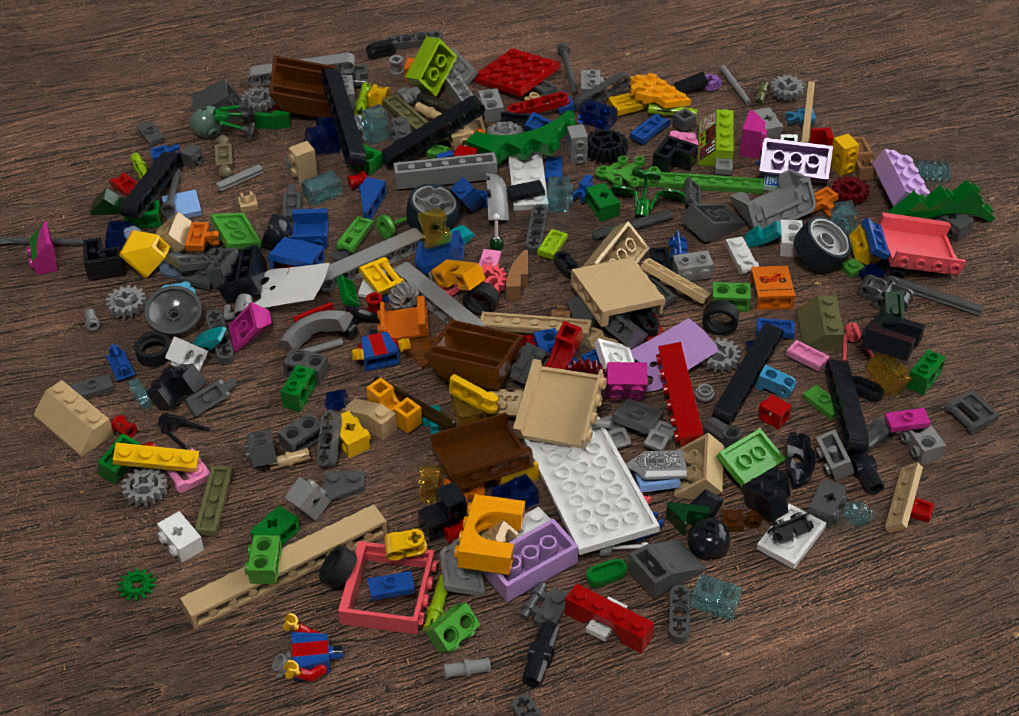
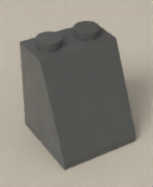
M224 78L192 95L193 103L191 105L194 110L193 114L199 109H202V111L207 109V106H214L215 108L235 106L241 103V98ZM233 109L226 111L228 113H240L244 110ZM229 116L228 121L225 122L242 121L244 118Z

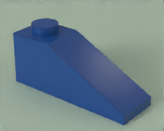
M366 177L359 186V193H361L363 218L371 220L387 195L386 181Z

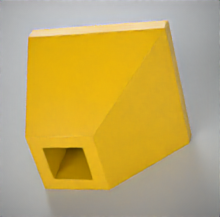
M133 230L130 232L119 256L143 277L147 278L165 259L171 246L157 234Z

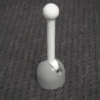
M648 543L612 545L597 550L598 556H608L614 549H639Z

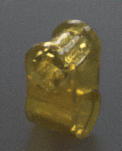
M420 466L419 487L420 500L429 504L436 501V489L440 487L442 479V466Z

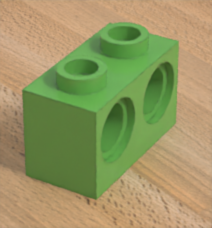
M713 282L712 301L725 300L735 305L739 312H749L751 301L750 283Z
M253 535L252 544L248 545L249 561L245 562V575H248L250 584L277 583L282 552L280 536Z
M467 602L456 603L424 631L438 652L451 653L460 646L459 642L474 635L475 629L481 624ZM461 618L463 619V622H464L462 627H461V625H460V619H461ZM445 631L447 632V635H448L446 641H445V639H444V632H445Z

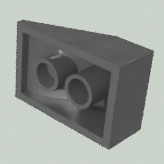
M724 203L690 204L682 219L686 228L694 232L698 239L703 242L716 241L746 225V222Z

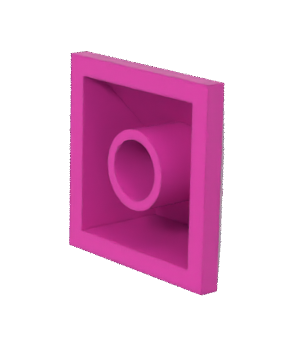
M251 302L229 325V331L234 352H238L261 335L265 329L269 328L272 323L269 310Z

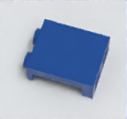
M328 208L293 209V235H291V239L324 246V249H328Z
M452 231L451 242L430 248H425L423 241H419L418 248L416 249L417 255L414 258L416 267L420 268L424 274L431 272L432 269L447 259L463 261L465 243L460 231Z
M284 237L268 255L270 269H274L279 263L296 267L322 264L324 262V246Z

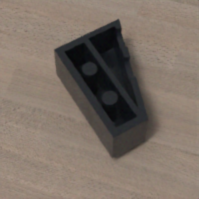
M256 244L239 251L231 264L232 270L224 276L226 278L225 282L218 286V290L227 304L236 302L237 296L240 294H248L254 297L261 293L266 259Z

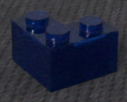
M332 117L317 118L316 126L306 127L304 142L308 141L314 148L315 153L340 152L341 146Z

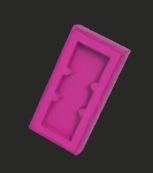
M924 408L885 413L884 416L890 432L929 428L931 424Z

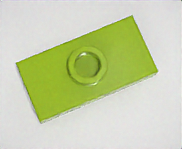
M551 229L538 248L537 255L554 260V254L560 251L568 238V234Z

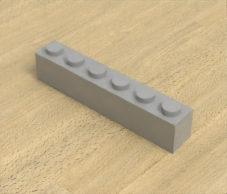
M495 152L393 163L396 190L416 188L424 184H456L462 177L468 182L486 180V173L497 174Z

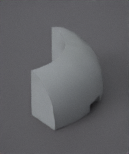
M486 173L487 195L490 194L491 196L487 197L488 221H494L493 214L495 213L500 216L498 221H509L506 183L497 174Z
M327 310L310 314L294 323L282 335L277 344L280 349L290 352L292 347L299 349L316 332H345L353 315L350 312L340 310Z

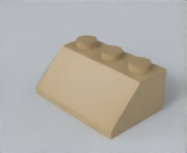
M707 433L677 449L684 451L687 478L680 479V488H675V497L695 499L705 489L716 495L722 493L723 464L716 457L720 451L724 450L722 443Z

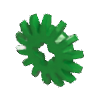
M137 568L133 573L128 571V576H121L124 581L117 583V585L121 586V588H117V591L123 592L120 596H127L126 600L128 601L133 596H135L134 600L138 601L139 595L145 599L146 595L144 592L152 594L153 591L150 589L156 588V584H152L156 581V577L151 578L153 576L152 572L146 575L147 569L139 572V568ZM141 582V588L136 587L133 589V583Z

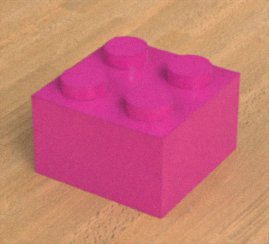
M607 362L605 399L612 401L628 398L634 401L644 399L648 386L647 362Z

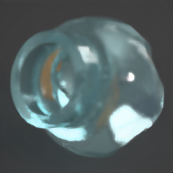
M849 501L843 509V516L848 518L849 523L855 527L866 525L868 521L874 520L876 516L874 509L867 506L863 501Z

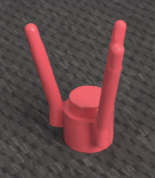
M855 322L849 323L844 327L842 359L844 361L847 356V340L857 342L862 334L859 325ZM866 349L873 362H877L873 352L870 349Z

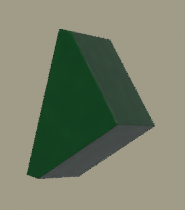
M106 188L92 202L90 215H120V208L124 198Z

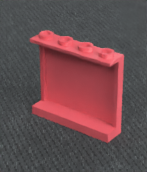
M882 212L878 224L883 228L890 253L888 257L890 266L960 275L966 260L957 259L947 237L951 227L949 222Z

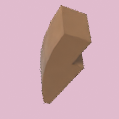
M852 137L859 144L855 166L857 177H860L859 180L876 179V170L872 164L874 162L873 152L865 137Z
M524 250L516 258L509 270L506 282V300H521V287H528V250Z

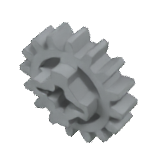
M785 75L783 77L777 76V79L773 78L770 83V93H773L772 96H777V99L782 98L783 101L788 99L792 101L793 98L798 100V97L802 98L805 92V83H802V79L797 80V76L794 78L791 75L787 77Z
M249 88V92L244 91V94L241 95V103H244L245 95L248 96L250 106L254 108V113L256 111H268V108L272 109L273 105L276 104L269 96V88Z
M498 122L496 125L492 124V127L489 126L487 129V134L493 135L523 133L522 126H518L517 123L513 124V122Z
M127 285L126 288L120 286L119 290L113 289L114 293H109V298L105 299L110 315L115 314L116 318L123 316V319L126 316L132 318L133 314L139 315V310H145L144 306L147 302L146 294L143 293V290L137 289V286L130 288V285Z
M717 337L716 341L713 342L719 351L703 360L701 364L707 365V370L713 368V372L720 370L721 373H724V370L731 372L732 368L736 369L737 364H740L741 350H739L738 345L733 346L734 341L727 342V338L721 341Z
M142 467V471L134 469V474L128 473V479H123L124 485L121 486L124 499H128L129 504L135 502L136 507H139L141 503H144V506L147 507L149 502L154 505L156 504V499H163L161 494H167L166 488H168L165 474H161L160 469L154 471V468L146 470V468Z

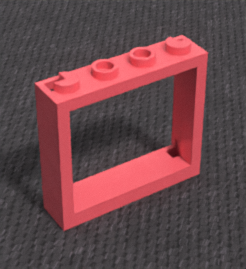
M358 541L355 550L357 556L356 564L346 581L338 609L340 624L418 634L420 626H423L425 622L424 608L429 606L430 595H428V591L433 589L434 577L432 575L433 572H437L438 561H435L434 550H426L420 556L392 561L386 558L385 544ZM366 561L425 568L413 617L353 609Z

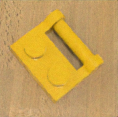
M630 93L611 96L606 99L607 105L611 106L617 116L647 109V104H643V101L636 99L635 95H629Z
M386 257L359 267V273L372 290L381 295L391 292L390 289L396 287L395 283L399 285L401 281H404L389 265L390 262ZM382 269H384V270L386 271V273L390 276V278L393 280L392 282H391L390 279L387 277V275L383 272Z

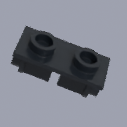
M510 111L501 112L500 122L517 123L518 126H522L523 130H525V123L529 119L530 114H518Z
M802 512L795 513L787 521L783 519L777 520L772 523L773 527L767 531V534L773 532L774 542L783 543L794 538L791 530H794L796 536L811 532L814 525L811 520L808 521L807 519L811 512L802 514Z

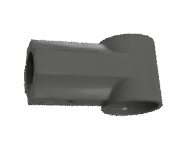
M709 417L703 426V431L720 441L724 445V449L741 440V430L739 427L726 425L715 417Z
M881 417L875 418L867 429L869 434V447L867 451H871L882 441L885 443L890 441L896 433L890 432L886 421Z

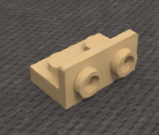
M504 389L489 391L497 394L499 397V402L496 403L498 411L493 414L484 412V414L494 416L506 412L507 417L516 418L524 391L514 390V392H509Z
M503 520L480 534V536L487 540L508 543L518 536V532Z

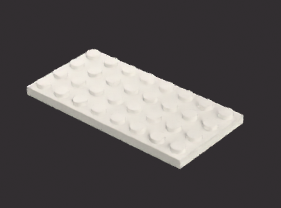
M592 427L591 443L588 442L586 449L523 439L525 446H530L532 449L533 461H537L539 464V475L569 536L579 546V555L660 532V525L606 428Z

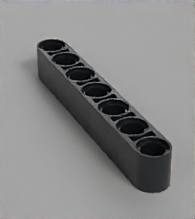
M475 95L466 98L382 151L383 162L392 170L394 169L393 163L411 160L482 116L486 110L485 106Z
M161 153L122 202L120 208L122 217L141 218L181 167V153Z
M768 323L763 325L717 402L712 417L727 425L733 424L758 381L765 364L767 365L780 343L784 332L783 329Z
M828 359L825 365V376L845 450L867 452L869 434L848 361Z

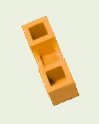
M447 259L431 270L439 287L449 288L456 283L459 289L470 291L486 279L483 274V268L479 263Z
M381 377L366 387L367 401L383 404L396 413L397 426L407 434L422 424L421 407L408 397L400 402L395 395L394 387Z

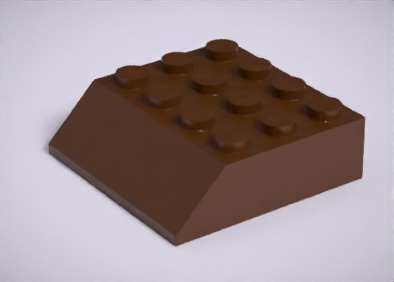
M274 55L269 96L282 111L332 120L321 82L322 68L337 69V66Z
M451 319L426 350L424 357L442 378L450 380V377L455 374L474 385L486 387L489 390H498L510 373L511 366L520 357L519 351L522 347L523 335Z

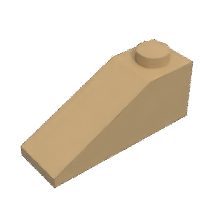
M355 398L341 409L343 413L350 411L354 417L356 416L359 419L361 426L383 441L397 430L396 413L383 404Z

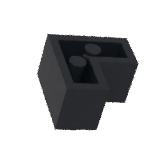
M667 135L653 153L652 167H658L661 172H670L674 165L690 170L697 161L698 145Z
M101 237L83 240L84 265L88 279L125 274L124 261L119 256L121 252L120 246L103 248Z
M193 363L168 366L162 371V375L150 384L151 387L146 393L159 410L171 409L183 395L196 394L206 380Z
M772 468L742 485L746 507L759 512L760 515L772 522L789 512L787 497L791 496L788 474Z
M455 482L436 489V504L424 507L418 511L419 526L430 542L444 536V527L450 528L459 524V521L464 520V517L467 516L466 497Z

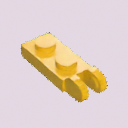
M455 374L450 377V394L480 410L482 409L490 414L497 413L498 406L496 403L499 402L497 394L486 392Z

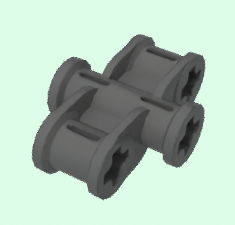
M866 275L863 279V284L857 288L858 294L862 298L871 300L872 306L880 311L884 310L882 292L903 291L905 310H907L909 302L914 298V292L907 287L901 286L899 279L891 275L887 276L884 280L873 275Z

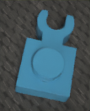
M805 108L796 109V112L787 111L785 114V118H788L787 124L791 125L799 122V125H803ZM813 108L810 124L816 123V116L813 111Z

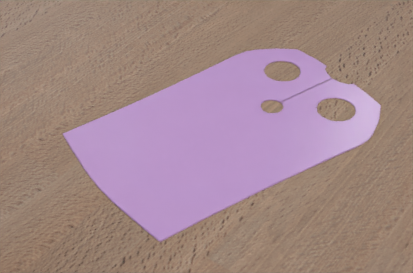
M686 319L631 350L633 359L639 362H647V376L653 377V382L647 386L646 392L663 388V384H666L665 380L661 381L659 369H662V366H650L651 362L657 363L656 354H659L658 346L681 342L688 370L719 351L707 333L691 319Z

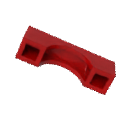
M563 321L555 337L551 356L544 367L566 369V365L570 364L584 337L581 327Z
M577 583L565 598V615L583 624L588 620H595L607 625L618 635L623 645L641 654L653 638L654 622Z

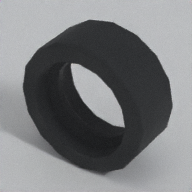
M482 281L470 291H464L462 303L471 313L481 316L482 311H495L499 294L494 286ZM471 295H483L490 300V302H478L471 297Z
M725 300L712 301L704 309L703 326L712 334L729 335L738 326L739 310L731 302ZM722 313L729 316L732 320L717 322L710 316Z
M150 332L139 337L134 345L138 362L147 367H157L168 362L169 359H166L165 356L171 345L169 337L160 332ZM151 346L163 347L162 350L156 353L143 352Z
M343 545L336 546L328 554L319 572L320 581L334 589L341 587L350 577L355 567L356 553Z

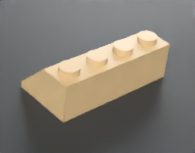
M627 221L613 228L582 267L630 257L638 263L649 247L630 222Z
M63 380L45 391L34 413V417L81 457L114 435L110 419Z

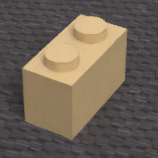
M308 141L289 147L290 155H288V159L291 164V176L296 178L299 183L318 177L315 150Z

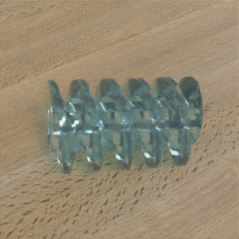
M917 160L914 164L919 170L920 177L922 179L925 177L926 182H929L930 177H932L933 182H936L937 177H939L940 182H943L944 178H946L947 183L950 180L951 169L948 161L942 163V161L935 162L934 160L930 162L928 160L923 162Z

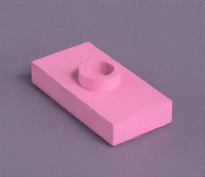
M483 249L479 265L483 267L482 264L485 263L486 266H489L490 262L493 266L499 264L501 251Z
M798 340L786 351V355L818 372L826 365L830 357Z

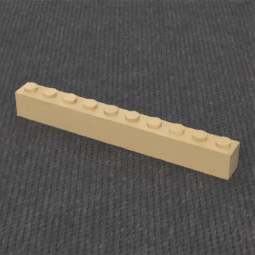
M374 504L363 508L359 512L344 517L342 520L282 548L276 584H250L248 575H245V567L181 597L183 611L193 628L196 629L320 568L328 554L338 545H343L354 551L358 541L372 542L388 534L387 522Z

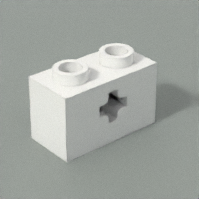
M180 511L157 523L159 529L157 536L162 544L166 543L173 557L177 556L182 563L204 551L201 536Z

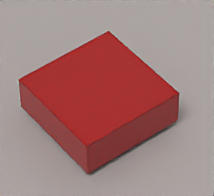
M915 498L910 517L929 523L935 503Z

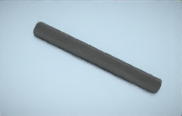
M667 210L629 222L635 230L670 221L674 215L671 210ZM621 224L593 231L594 241L605 239L614 227Z
M898 278L900 285L911 289L915 295L978 316L982 313L983 305Z

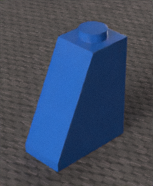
M464 177L450 188L473 213L486 202Z

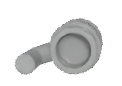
M417 86L412 88L404 87L396 91V94L409 105L423 99L422 93Z
M248 294L238 295L234 312H231V305H225L224 320L235 319L252 302V297Z

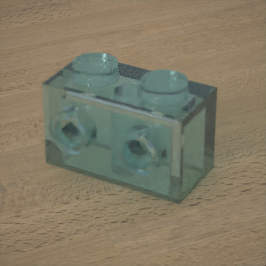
M380 104L362 110L363 118H361L364 126V139L368 140L372 145L390 139L388 112Z
M333 170L302 181L303 195L313 206L343 194L342 180Z
M852 201L834 203L831 219L839 224L849 236L856 229L859 214Z

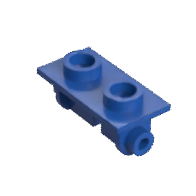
M677 230L668 242L671 262L673 255L688 253L687 240L683 236H679V230Z
M111 345L109 355H106V358L116 380L120 381L134 376L135 372L125 351L121 350L118 345Z

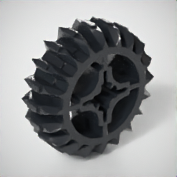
M601 128V130L595 129V132H590L588 135L587 158L592 162L596 161V164L602 163L604 165L608 163L610 165L612 162L616 163L618 157L626 156L628 141L620 131L616 132L615 129L609 130L608 128L604 130Z

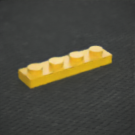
M116 443L113 464L196 473L199 451Z

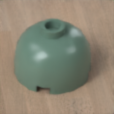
M207 106V109L203 111L202 109L197 110L189 119L191 130L200 138L216 137L222 129L223 125L213 121V118H215L213 115L214 106Z

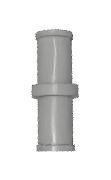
M488 657L471 661L463 659V662L443 664L445 679L465 676L467 678L471 677V674L491 672V665Z

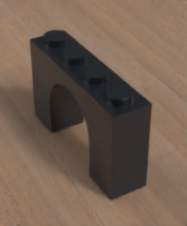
M881 312L871 320L866 329H863L860 340L863 341L861 347L908 361L913 346L918 347L926 325Z

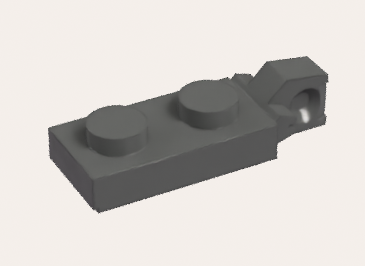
M288 184V193H283V217L288 221H293L292 210L301 209V193L296 192L295 184Z
M234 378L223 382L222 379L217 380L196 392V394L184 399V402L192 416L195 417L230 395L228 390L236 386L237 383Z

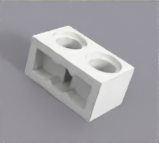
M780 220L782 236L779 237L780 256L799 257L794 247V237L802 227V220Z
M174 337L165 358L171 360V365L173 366L193 363L198 371H200L208 351Z

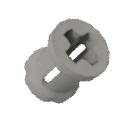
M394 55L389 58L391 75L401 76L404 73L402 56Z

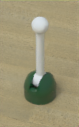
M495 213L493 214L495 236L490 239V249L501 251L504 248V241L498 236V220L500 216Z

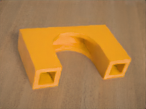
M475 494L473 502L468 504V516L464 517V531L460 530L459 533L460 545L455 546L454 558H457V567L510 575L514 557V544L487 540L481 537L479 533L492 528L503 520L516 531H521L525 517V501Z

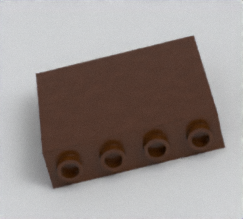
M506 412L430 435L434 455L451 483L455 482L460 490L534 467L532 449L530 446L524 447L508 424Z

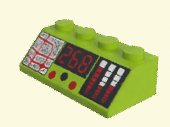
M716 110L699 122L698 165L715 166L716 158L733 159V110Z

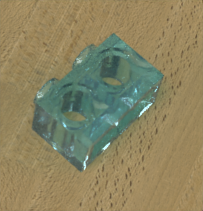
M549 176L548 212H569V205H572L573 195H569L573 194V184H570V177Z
M700 574L692 593L691 607L733 621L741 601L743 587L718 580L712 576Z

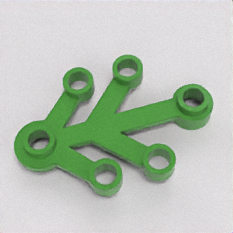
M620 156L618 157V162L610 166L603 165L597 168L595 175L601 181L609 180L613 186H621L623 184L622 179H624L631 187H637L640 184L639 178L632 175V170L644 166L645 158L637 156L634 159L635 162L628 165V157ZM656 166L650 167L648 170H644L653 171L661 175V171ZM648 179V180L651 181V182L659 181V180H651V179Z

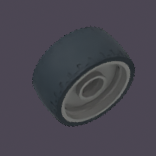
M424 184L412 190L406 207V218L412 228H417L424 235L441 236L455 227L459 215V199L452 190L439 184Z
M823 216L811 218L800 228L794 237V247L801 260L812 269L823 273H829L838 268L852 250L851 241L844 229L833 220Z

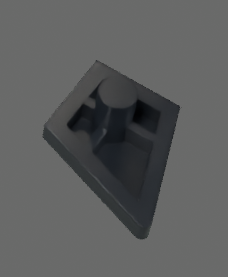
M353 305L345 308V311L353 314L351 321L359 323L360 317L380 323L377 313Z
M705 489L690 504L709 506L708 517L714 518L724 499Z

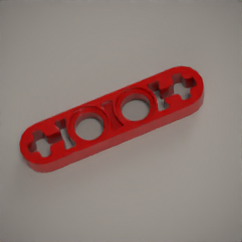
M557 92L511 104L507 107V111L518 114L528 113L530 115L532 112L540 113L568 105L569 96L567 92Z

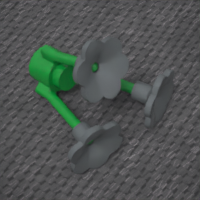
M245 95L244 103L214 108V122L241 130V132L246 133V140L250 141L255 124L253 122L255 113L253 106H250L247 95ZM233 109H239V110L245 109L244 111H241L240 113H228V111H226V110H233ZM229 116H239L244 118L245 124L249 126L242 125L241 127L225 121H228Z

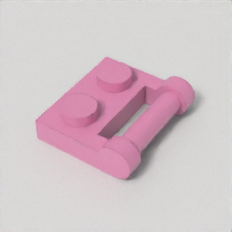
M200 457L196 473L182 471L188 480H182L177 471L164 470L168 472L174 481L175 488L179 493L186 492L207 482L210 474Z

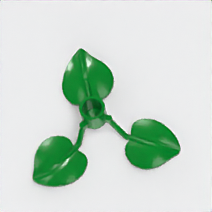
M632 170L633 176L644 178L642 198H639V201L637 197L639 192L634 191L632 188L617 185L610 188L613 195L624 194L634 196V207L636 208L634 216L639 218L649 215V210L653 209V205L659 196L681 201L685 205L687 204L685 203L686 195L681 191L672 189L658 191L650 204L649 200L645 199L648 179H661V175L653 171Z

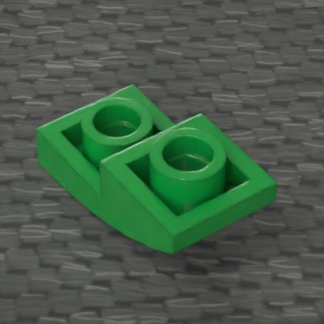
M274 110L271 114L256 111L254 115L256 128L284 129L291 127L290 112Z

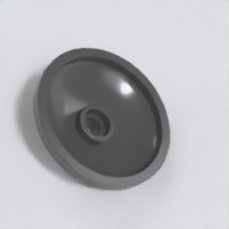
M167 286L157 290L149 297L145 305L147 323L152 329L165 335H180L188 332L198 323L202 314L201 302L198 296L190 289L182 286Z

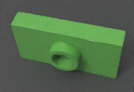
M817 384L803 393L802 398L827 418L832 420L836 417L831 395Z

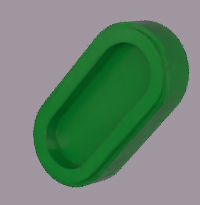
M615 558L591 566L586 572V581L592 587H602L619 581L627 575V564L623 560Z

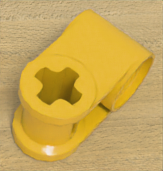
M373 84L367 94L368 109L370 111L377 112L382 110L384 106L383 99L390 97V87H378L376 84Z
M419 529L391 532L384 536L386 558L388 560L396 561L403 558L420 556L427 550L425 536Z

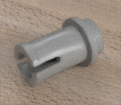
M91 308L85 310L86 328L91 331L97 330L101 323L96 316V311Z

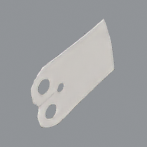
M329 263L290 267V269H271L265 272L263 278L269 277V281L262 285L261 298L254 303L266 308L313 300L325 279ZM276 286L275 289L270 290V287Z

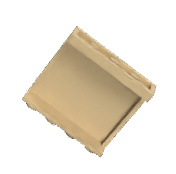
M632 257L572 269L571 286L601 327L608 326L609 316L653 306L659 314L663 313V306L665 305L664 296L660 294L656 286L649 280L647 274L642 271L639 264Z
M533 359L513 427L517 438L586 449L588 442L591 443L592 425H596L597 407H600L602 403L601 391L606 388L607 378H604L603 370L600 369L598 375L544 367L541 360Z

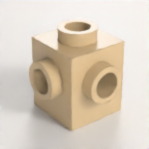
M468 125L449 135V142L454 151H456L458 145L467 146L466 140L474 134Z

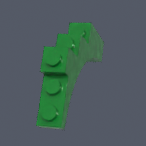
M567 110L549 124L531 131L512 135H493L476 131L466 140L467 147L478 148V154L495 152L497 165H500L509 155L525 161L534 151L550 157L561 147L559 141L567 134V126L577 124L574 112Z
M967 179L953 191L949 188L945 189L941 185L926 197L913 191L887 212L925 219L956 213L972 214L990 223L996 219L992 213L994 209L988 203L984 204L985 202L980 194L981 188L975 182L972 184Z

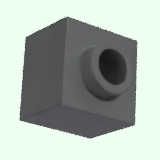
M687 108L673 113L672 124L682 132L696 126V115Z
M190 143L180 152L182 155V165L194 169L203 161L202 149L197 145Z

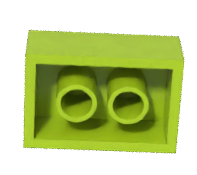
M426 36L405 78L414 86H417L422 94L436 97L458 56L440 38Z

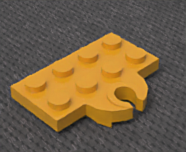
M637 74L630 77L631 89L629 95H635V98L643 101V104L656 102L664 109L690 106L691 99L686 94L676 90V87L670 86L665 80L657 77L656 74Z

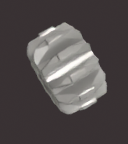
M401 281L399 285L395 283L396 287L390 289L391 293L388 294L389 304L395 310L412 308L414 305H417L419 291L409 281Z

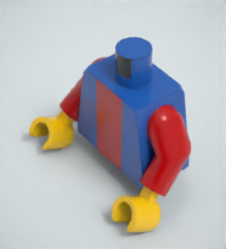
M371 329L367 332V336L362 337V344H359L356 349L352 350V361L363 360L365 372L399 365V352L411 349L408 338L397 340L391 337L388 332L378 333L376 329Z
M292 613L285 616L283 629L285 631L294 629V632H291L292 660H288L283 667L287 670L285 673L287 679L294 677V681L314 682L331 672L330 660L344 659L343 645L330 646L326 633L318 632L300 622L297 623L298 619Z

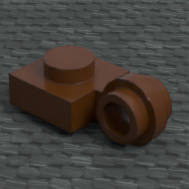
M721 510V522L725 524L728 531L743 532L744 525H748L750 528H757L762 523V516L754 510L749 511L746 516H743L742 510Z

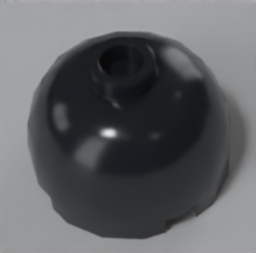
M273 213L269 220L267 231L265 230L261 245L274 249L277 243L284 237L291 238L293 233L290 232V222L282 215Z
M703 518L691 526L687 544L695 557L704 561H710V558L717 557L718 560L724 557L729 550L730 533L725 524L720 520Z

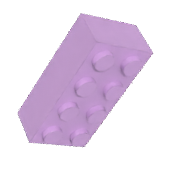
M764 138L759 176H780L781 173L792 169L810 177L813 183L827 184L833 146Z
M884 148L872 163L893 207L913 191L919 195L923 194L925 197L930 194L910 156Z
M551 519L509 542L514 544V557L510 575L482 572L504 600L509 602L537 586L539 582H544L578 562L579 546L554 519Z

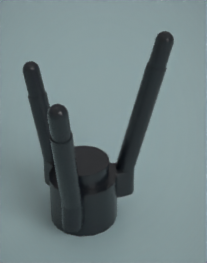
M166 412L161 414L158 420V425L162 428L161 433L168 435L184 450L187 449V446L170 432L172 430L175 431L179 424L210 431L209 427L188 422L186 417L171 415Z

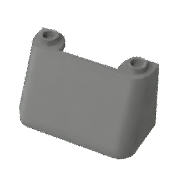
M790 169L780 174L778 177L779 188L751 201L744 192H737L730 195L733 206L752 229L757 225L763 229L775 220L779 222L780 220H795L814 211L816 199L810 177Z

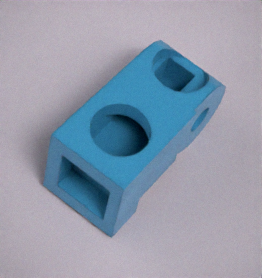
M765 364L755 388L763 391L765 388L775 392L782 398H788L796 386V380L790 375Z

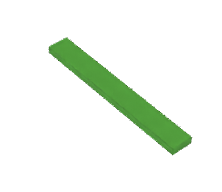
M661 172V179L659 181L651 182L648 180L647 187L685 189L684 180L690 177L700 186V190L763 194L764 179ZM639 178V186H644V178Z

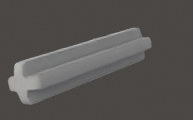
M255 165L216 183L217 189L222 192L263 173L262 167Z

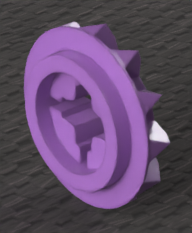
M706 73V79L710 82L700 89L705 91L717 90L722 85V79L718 75H713V73Z

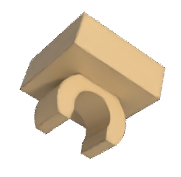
M249 191L250 195L246 196L240 193L238 202L241 213L259 210L255 194L252 191Z

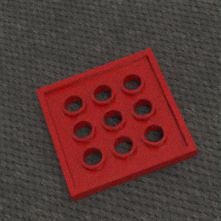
M512 48L492 63H489L485 68L479 70L473 82L521 97L560 69L561 66L560 62Z

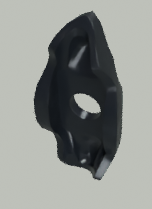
M791 431L786 441L785 461L792 487L796 490L811 478L816 458L815 452L811 448L810 436ZM793 456H797L801 463L795 462Z

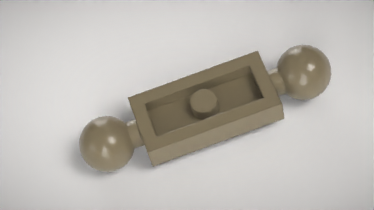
M220 135L216 140L217 145H215V165L218 175L222 179H226L231 176V169H233L232 145L227 136Z

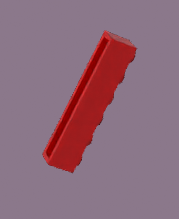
M681 342L658 346L659 354H656L657 365L662 366V369H659L661 381L665 380L666 383L663 384L664 395L669 396V399L666 400L668 411L673 413V415H670L672 427L676 426L677 431H673L675 442L680 443V447H683L703 436L704 433Z

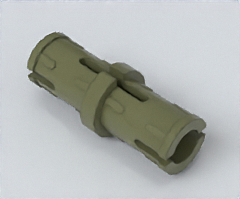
M765 80L760 82V86L755 93V106L760 103L759 107L764 105L770 87L768 81L766 85H764Z

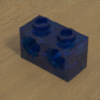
M588 99L579 108V122L598 129H610L617 122V108Z
M527 474L515 477L511 481L490 490V496L525 501V509L539 503V489Z

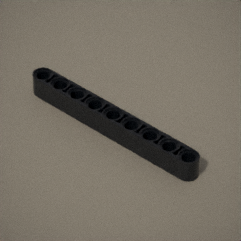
M322 68L321 82L345 163L348 165L364 166L366 152L341 72L338 69Z

